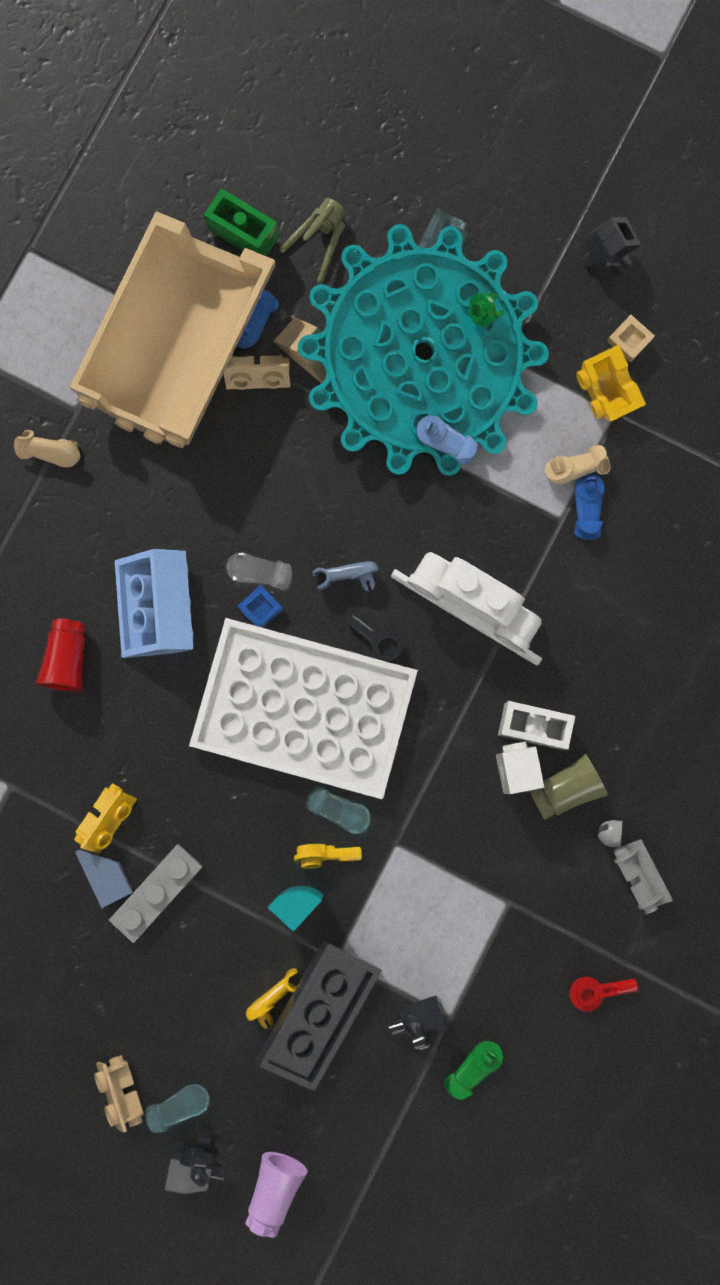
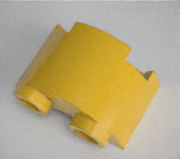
M619 344L584 361L582 370L576 372L579 385L583 390L587 389L592 399L590 409L597 420L604 417L607 421H613L646 405L637 383H634L629 375L628 363Z

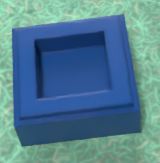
M259 585L237 606L254 626L261 628L268 625L284 610L262 585Z

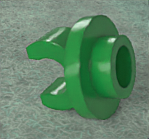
M478 293L470 299L469 314L477 326H489L494 320L504 315L503 310L496 311L493 300L498 298L497 293Z

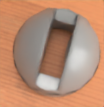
M609 820L601 824L598 837L604 845L616 848L621 847L623 821Z

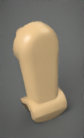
M25 430L22 437L18 436L14 441L15 453L21 459L36 457L61 467H72L80 460L79 444L77 441L74 442V440L59 439L56 441L34 437V431Z
M597 445L590 447L586 454L572 457L556 456L552 458L545 466V475L549 481L555 484H565L595 471L598 474H607L610 471L611 465L605 448Z

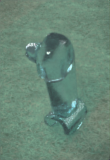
M321 786L315 787L308 796L306 806L309 811L318 816L319 814L323 815L349 833H362L370 825V813L361 804L330 794L329 790Z
M199 1084L187 1085L160 1105L154 1104L148 1107L145 1111V1117L149 1129L154 1133L166 1132L169 1130L168 1126L193 1116L201 1115L209 1106L210 1098L207 1090Z

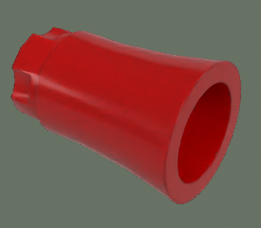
M56 619L52 621V628L48 633L47 646L35 683L36 685L54 690L82 691V662L85 637L83 636L85 631L84 623L69 619Z

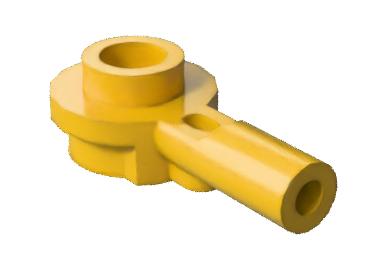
M306 844L297 847V855L294 856V861L301 863V868L312 869L321 867V862L325 860H361L362 854L360 847L335 848L334 845Z

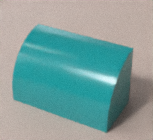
M308 886L291 887L280 893L272 901L268 909L294 932L322 901L324 894Z

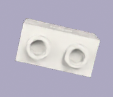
M508 701L504 704L498 736L559 750L569 749L575 716Z
M526 741L502 746L504 753L496 754L503 794H514L544 788L536 747L527 748Z

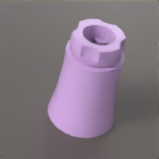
M277 1152L263 1153L258 1180L248 1208L249 1215L246 1225L250 1228V1231L262 1237L274 1238L277 1236L280 1226L285 1221L293 1198L308 1172L301 1162Z

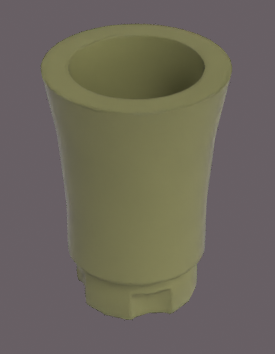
M586 754L559 773L544 780V788L529 790L544 820L552 817L555 813L558 816L581 804L608 796L597 771Z

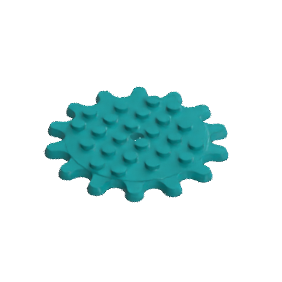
M397 224L388 232L389 246L384 256L374 258L367 255L360 246L350 245L343 250L341 256L342 263L349 274L347 284L338 289L320 284L313 287L310 291V303L325 315L326 327L319 334L303 336L298 342L297 348L301 357L307 360H316L325 367L326 378L322 384L311 390L309 402L316 410L323 411L332 407H338L346 412L348 424L341 435V443L346 450L358 451L370 440H378L385 444L388 452L386 465L391 473L396 475L406 473L411 466L414 456L418 453L426 452L434 457L437 467L442 474L447 476L454 475L460 470L461 464L455 460V456L423 444L417 436V425L426 416H437L464 437L470 435L476 443L480 444L490 454H498L505 449L506 437L499 426L500 418L508 411L529 415L536 410L537 398L522 385L521 375L527 367L544 364L549 356V351L545 344L539 341L528 340L521 331L523 320L537 310L538 300L533 293L528 291L511 295L502 289L500 278L508 262L502 252L497 250L490 251L483 259L473 262L466 259L462 253V234L457 228L453 226L443 228L434 246L421 248L414 242L410 229L403 224ZM497 293L498 298L493 300L496 311L503 310L504 315L494 320L489 326H477L469 314V302L475 294ZM426 343L431 347L432 357L429 360H422L415 355L417 344Z

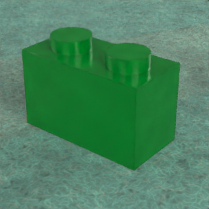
M222 188L204 213L208 231L242 252L244 248L267 256L279 238L276 221Z

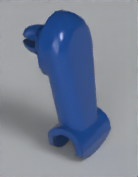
M263 290L237 347L242 349L253 347L258 342L270 313H274L279 307L278 300L269 291Z
M590 473L578 478L574 488L578 519L575 522L574 534L576 537L584 540H593L600 537L603 521H600L605 487L601 478L595 474Z

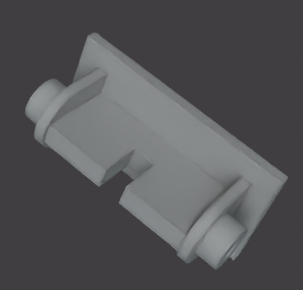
M641 839L614 850L616 856L614 862L618 863L626 881L631 882V890L639 904V910L643 909L645 914H649L657 910V906L673 901Z

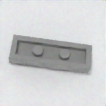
M177 844L109 921L132 943L136 942L203 866L180 844Z

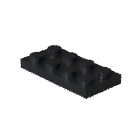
M323 939L255 1062L261 1068L315 1091L382 970L376 965Z

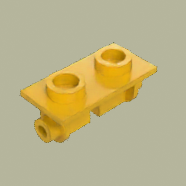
M113 783L109 788L105 787L93 805L95 809L101 812L100 816L96 817L89 812L75 831L77 835L74 840L81 844L80 847L82 849L100 854L110 844L113 834L121 822L131 813L132 806L137 798L124 793L123 789Z

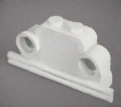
M432 552L425 554L416 571L410 577L394 569L391 578L536 666L541 662L542 658L528 649L531 640L542 624V620L522 606L525 598L516 591L458 557H454L452 562H448Z

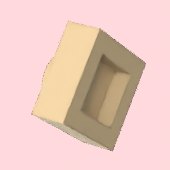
M630 315L609 337L607 342L612 347L619 344L624 357L631 363L653 340L655 335Z

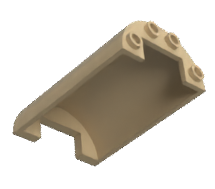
M156 211L69 388L78 395L76 401L92 410L98 408L116 419L114 423L126 431L132 432L135 428L144 432L143 436L156 444L161 445L162 441L165 440L179 448L189 445L275 268V260L247 248H244L241 256L238 257L193 238L184 222Z

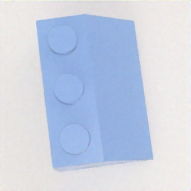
M151 549L115 560L122 658L173 654L192 650L193 630L191 625V599L189 596L186 551Z

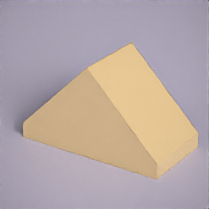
M294 317L274 340V344L319 382L323 383L326 378L325 367L316 360H307L301 357L297 348L298 342L303 336L319 334L321 331L318 327Z

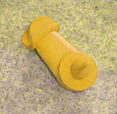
M296 968L290 969L281 981L247 1008L246 1017L248 1021L257 1018L264 1029H269L265 1022L267 1019L270 1026H273V1018L269 1011L289 991H295L297 985L290 984L289 978L298 973Z

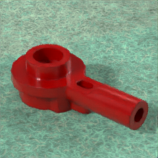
M581 977L572 983L569 997L577 1009L593 1011L601 1005L603 998L638 992V986L635 978L599 984L597 980L591 977Z

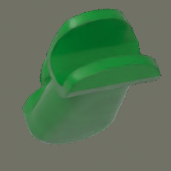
M483 1041L477 1044L456 1073L452 1072L444 1079V1086L448 1093L458 1100L470 1097L473 1094L472 1089L501 1066L503 1061L502 1050L497 1044L490 1041Z

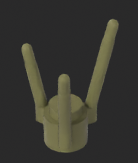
M326 198L321 206L316 208L312 215L279 248V251L284 253L303 234V240L308 241L318 229L326 234L333 231L317 279L318 284H322L325 279L339 237L346 227L342 222L346 215L345 209L333 199Z

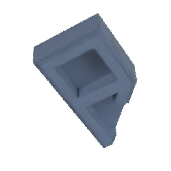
M83 849L75 852L101 908L134 892L120 862Z

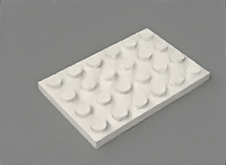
M225 618L189 746L383 799L418 670Z

